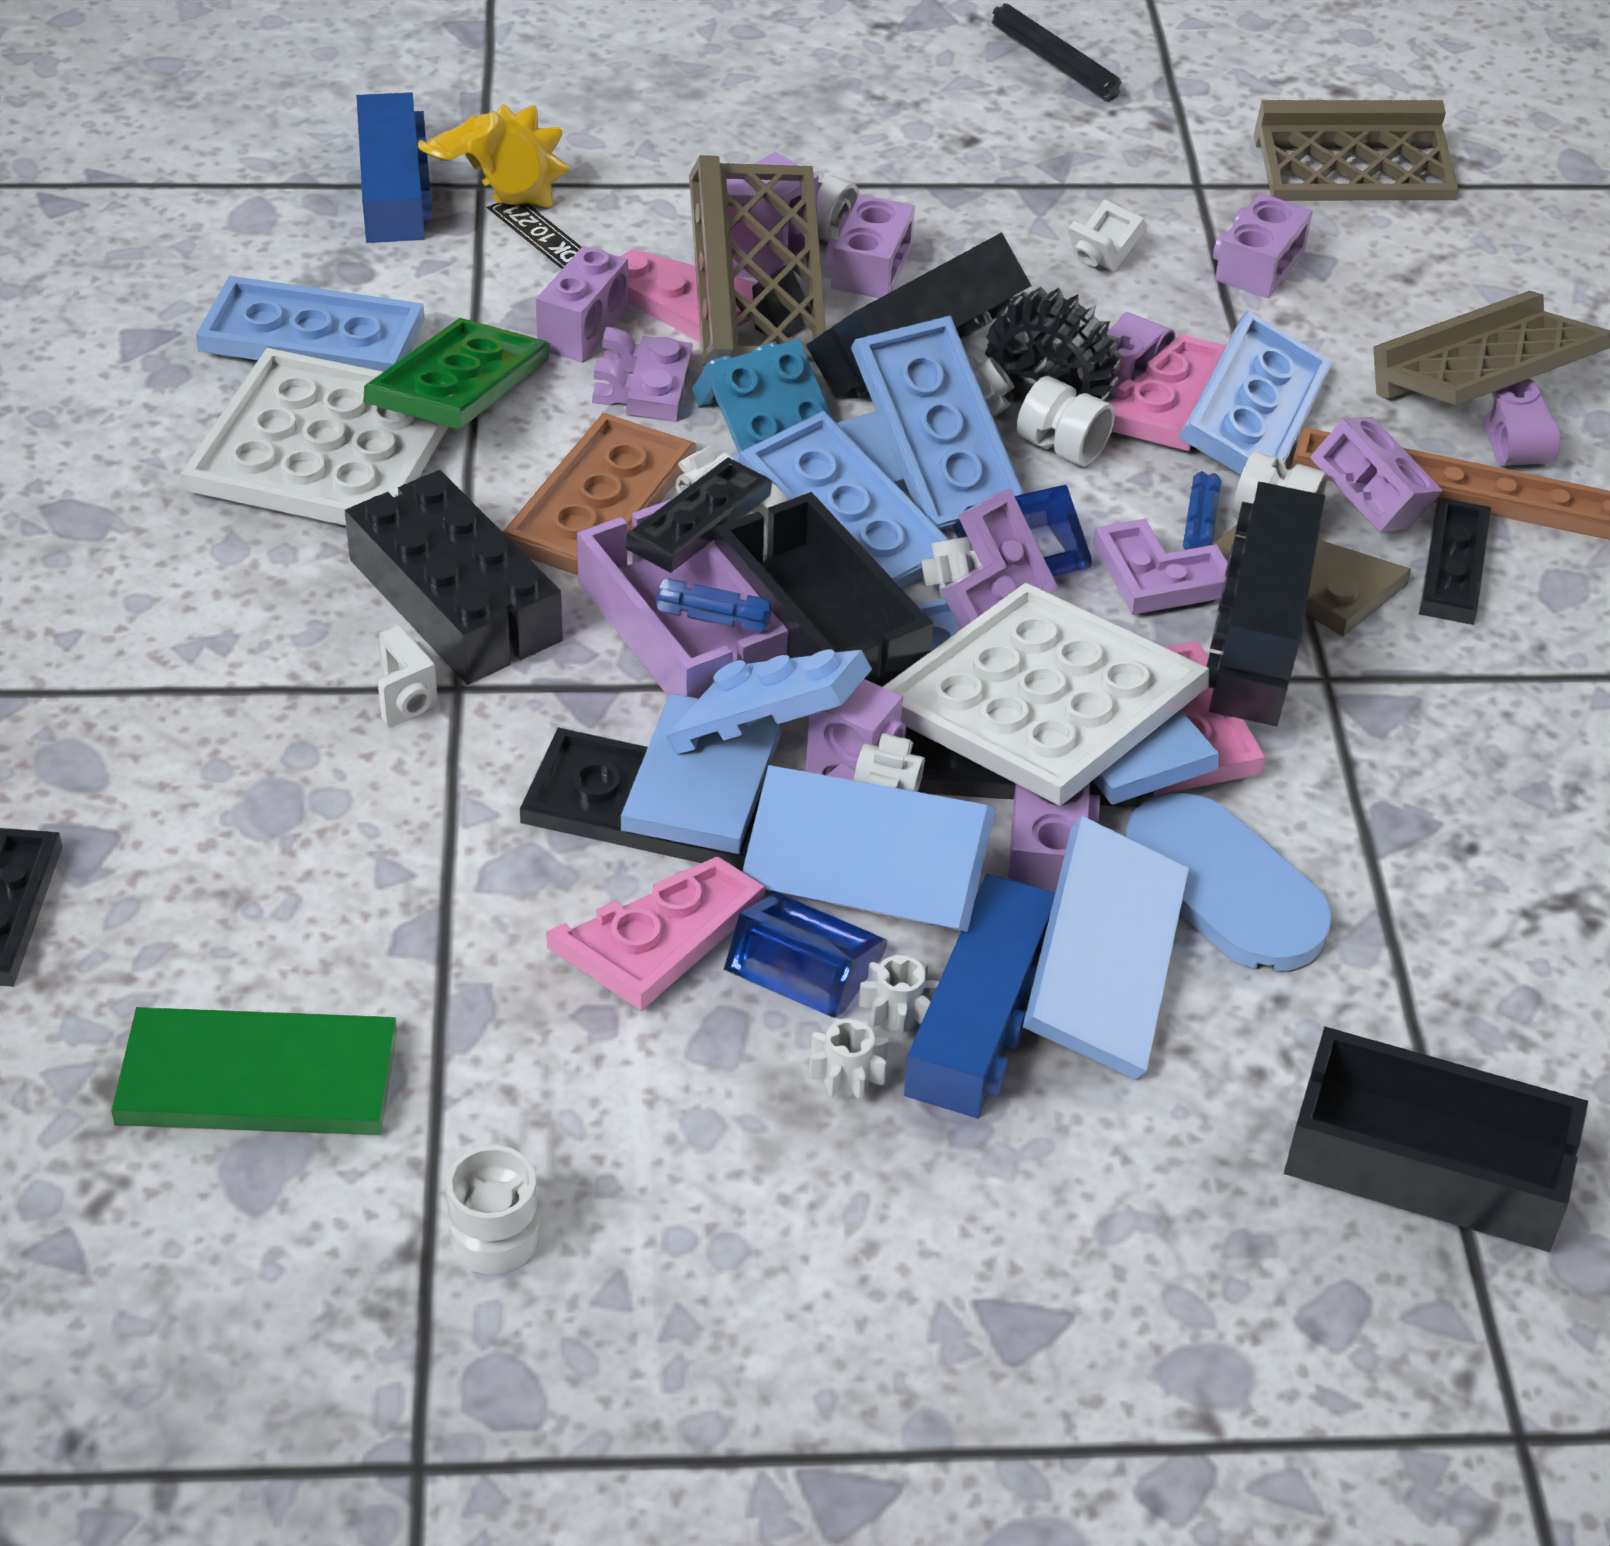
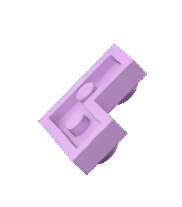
M1010 488L994 494L958 515L982 565L941 589L960 630L1025 582L1047 593H1052L1058 589Z
M1146 519L1095 527L1093 545L1132 615L1220 599L1224 580L1226 579L1227 561L1217 544L1165 553Z

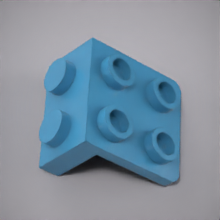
M800 339L778 345L777 343H768L754 349L750 353L734 358L730 356L717 358L703 367V372L692 387V392L699 407L718 402L739 454L741 451L822 411H825L832 418Z

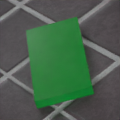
M458 318L365 384L363 403L460 430L549 360L550 343L523 334Z
M136 1007L111 1109L114 1125L381 1135L397 1037L396 1017Z

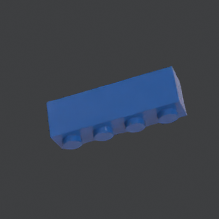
M413 92L356 95L366 243L425 240L423 220H433L428 156L418 148L420 140L426 142L424 110L414 111Z
M986 873L975 898L968 931L960 932L907 1055L904 1086L905 1097L978 1119L987 1095L999 1096L1009 1065V1059L1003 1058L1007 1047L1014 1049L1019 1047L1025 1030L1023 1023L1026 1011H1023L1022 1008L1025 1001L1030 999L1055 892Z

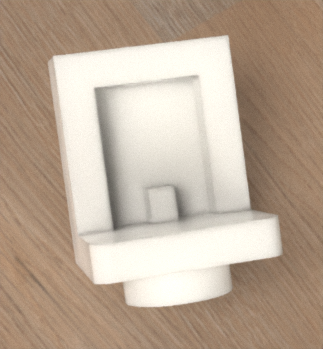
M1104 199L1085 225L1073 221L1068 227V232L1073 245V252L1079 260L1088 266L1096 267L1100 265L1115 272L1147 228L1143 217Z
M400 625L379 633L382 668L385 677L379 680L378 689L381 718L388 727L419 716L438 706L435 664L432 656L422 642L415 643Z

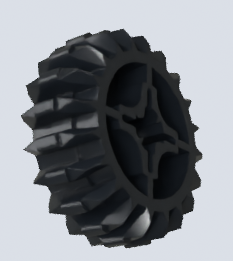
M1039 287L1035 291H1031L1030 294L1023 291L1020 295L1015 296L1008 305L1003 306L996 315L997 319L989 328V333L986 336L989 343L984 354L988 358L992 357L1014 385V388L1011 390L1014 394L1013 402L1020 400L1024 402L1033 385L1045 376H1050L1075 388L1076 397L1087 393L1105 402L1107 401L1111 391L1119 381L1121 373L1118 369L1121 367L1123 356L1116 351L1120 338L1107 334L1110 321H1099L1095 317L1096 305L1086 309L1080 305L1078 294L1065 299L1060 288L1047 294L1043 288ZM1025 331L1029 338V341L1027 343L1025 340ZM1079 368H1082L1083 378L1081 379L1077 371Z

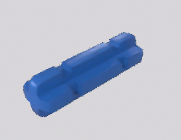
M1201 471L1193 476L1183 540V548L1185 550L1210 546L1213 543L1222 482L1216 473L1207 475Z
M670 578L664 579L658 590L657 609L662 613L681 616L682 611L688 612L687 617L690 619L728 627H734L735 622L741 623V629L757 633L764 632L770 621L771 602L766 598L747 595L746 600L740 599V593L694 584L693 589L687 588V582Z

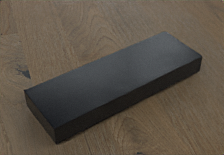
M727 457L630 530L626 537V549L672 573L714 540L715 527L744 517L771 496L772 480Z
M1438 498L1434 511L1419 615L1474 625L1478 610L1491 507Z
M0 828V986L14 987L63 847L59 832Z

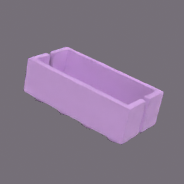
M670 500L633 512L632 529ZM622 517L577 532L578 583L667 696H669V693L699 699L714 683L713 677L715 673L731 662L742 660L748 664L768 661L780 655L788 656L789 630L772 610L766 630L757 633L741 629V623L735 622L734 627H728L690 619L687 617L688 612L682 611L681 616L662 613L657 609L658 590L662 581L668 578L687 582V588L693 589L694 584L737 592L741 594L740 599L746 600L747 595L760 597L713 541L672 573H669L632 553V564H627V522Z

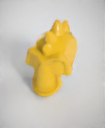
M502 104L497 112L491 111L478 117L472 115L460 126L431 137L427 142L422 140L418 142V148L423 153L441 161H450L465 154L474 170L482 167L485 177L481 180L484 186L491 184L495 191L492 195L493 199L498 203L518 206L526 203L551 208L553 205L551 184L569 172V166L552 154L563 135L562 129L560 127L538 128V111L535 105H531L514 114L508 106Z

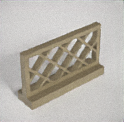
M1443 100L1261 101L1254 131V140L1256 147H1261L1272 197L1284 201L1456 200L1459 191L1442 126L1446 114ZM1278 147H1298V149L1289 155ZM1324 147H1343V149L1335 155ZM1370 147H1388L1389 149L1381 155ZM1415 147H1433V150L1429 154H1425ZM1309 154L1325 165L1318 171H1315L1300 160ZM1354 154L1370 165L1361 171L1346 160ZM1400 154L1416 165L1407 171L1391 160ZM1289 170L1304 179L1305 182L1302 184H1282L1281 176ZM1335 170L1351 181L1348 184H1336L1328 179L1327 176ZM1381 170L1397 181L1394 184H1383L1372 176ZM1426 170L1441 179L1442 183H1427L1418 176Z
M699 155L689 174L702 366L720 357L730 356L734 358L750 353L754 349L773 341L777 344L789 342L790 340L782 332L796 317L812 331V338L815 339L826 331L813 166L720 163L719 156ZM726 179H743L757 194L742 207L727 193ZM762 180L770 181L767 184H765ZM779 181H800L802 199L793 209L771 190ZM762 198L784 217L770 232L748 213ZM801 209L803 211V219L797 214ZM729 211L735 215L731 221H729ZM739 221L761 239L748 255L731 241L730 231ZM788 222L805 236V248L797 256L792 254L775 238ZM766 245L787 264L774 280L752 261ZM805 256L807 261V267L801 262V260ZM732 258L739 263L734 269ZM743 269L765 287L751 303L734 289V278ZM792 269L808 283L809 295L800 304L778 285ZM769 293L791 312L778 328L756 309ZM809 303L811 315L805 310ZM736 306L742 311L738 317L736 316ZM747 316L769 336L760 346H739L737 327ZM803 347L809 362H815L807 347Z
M1529 290L1373 346L1376 394L1390 399L1413 390L1457 406L1610 349V330L1544 311V295Z

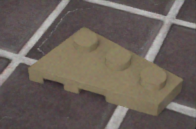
M1236 526L1214 542V545L1217 544L1227 563L1235 536L1245 538V536L1235 535ZM1318 539L1305 614L1344 637L1408 584L1411 568Z

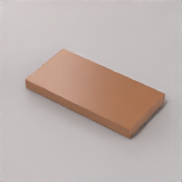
M602 413L504 529L503 533L529 559L578 575L577 532L622 517L627 522L628 533L632 530V513L661 503L676 484V479L684 473L678 463L696 452V443Z

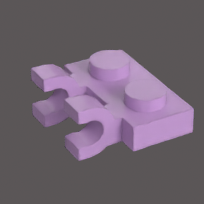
M606 327L602 347L617 350L619 353L604 351L603 359L597 358L594 379L605 380L611 384L596 382L592 403L602 405L622 403L626 404V414L677 422L692 359L693 343L676 341L669 337L657 338L643 335L641 344H634L631 336L625 331ZM626 372H633V375H626Z

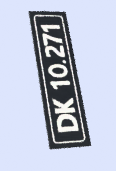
M495 203L486 207L561 270L582 248V246L529 204L513 206Z

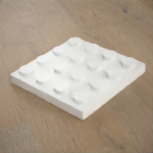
M266 348L180 473L182 489L214 498L346 526L345 509L385 492H389L393 497L398 496L397 487L418 479L449 427L363 403L364 385L380 375L382 371Z
M1025 582L891 680L883 688L903 696L901 722L908 728L1061 806L1208 688L1209 668Z

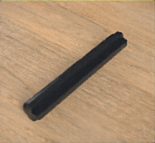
M1004 3L1001 7L996 6L992 12L994 16L991 21L994 27L1101 99L1109 101L1112 97L1119 95L1121 92L1119 87L1122 83L1120 77L1010 4Z

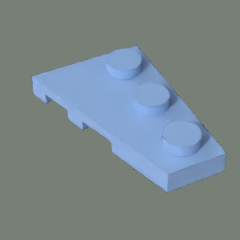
M828 649L812 656L789 658L787 655H780L768 661L748 664L742 660L734 661L715 673L713 677L714 683L666 736L678 755L696 749L698 745L697 740L703 735L718 731L723 741L743 735L748 726L757 723L769 715L772 716L777 724H781L838 707L848 699L872 668L862 650L835 653L833 650Z

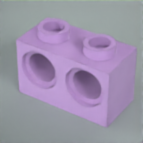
M1259 192L1247 209L1242 207L1238 211L1232 228L1228 232L1222 231L1213 250V259L1218 260L1215 280L1269 299L1306 249L1313 210Z
M859 194L851 212L845 211L841 217L838 239L831 238L827 247L825 266L832 268L831 289L880 298L890 293L912 247L915 205Z
M583 246L536 298L537 339L550 343L551 353L583 363L603 339L606 327L612 328L628 310V259L609 254L601 249Z
M1373 417L1343 418L1310 456L1322 471L1327 472L1328 478L1379 532L1409 529L1443 491Z
M864 679L841 706L809 715L806 772L828 775L841 763L855 770L864 743L879 747L882 733L904 738L906 725L901 722L903 696Z
M1090 783L1061 806L1018 784L1015 785L1008 879L1056 892L1072 825L1081 816L1098 823L1100 795L1089 794Z

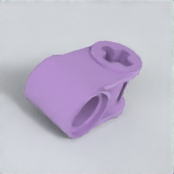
M1130 312L1124 313L1119 318L1117 323L1107 332L1108 335L1120 338L1116 351L1123 356L1121 367L1118 369L1121 375L1109 398L1116 396L1117 387L1127 379L1134 381L1146 371L1147 362L1176 339V333L1173 329Z
M1526 379L1492 392L1494 398L1492 410L1486 413L1482 425L1493 447L1497 463L1501 466L1555 462L1560 448L1559 428L1554 417H1551L1540 394L1538 385L1533 380Z

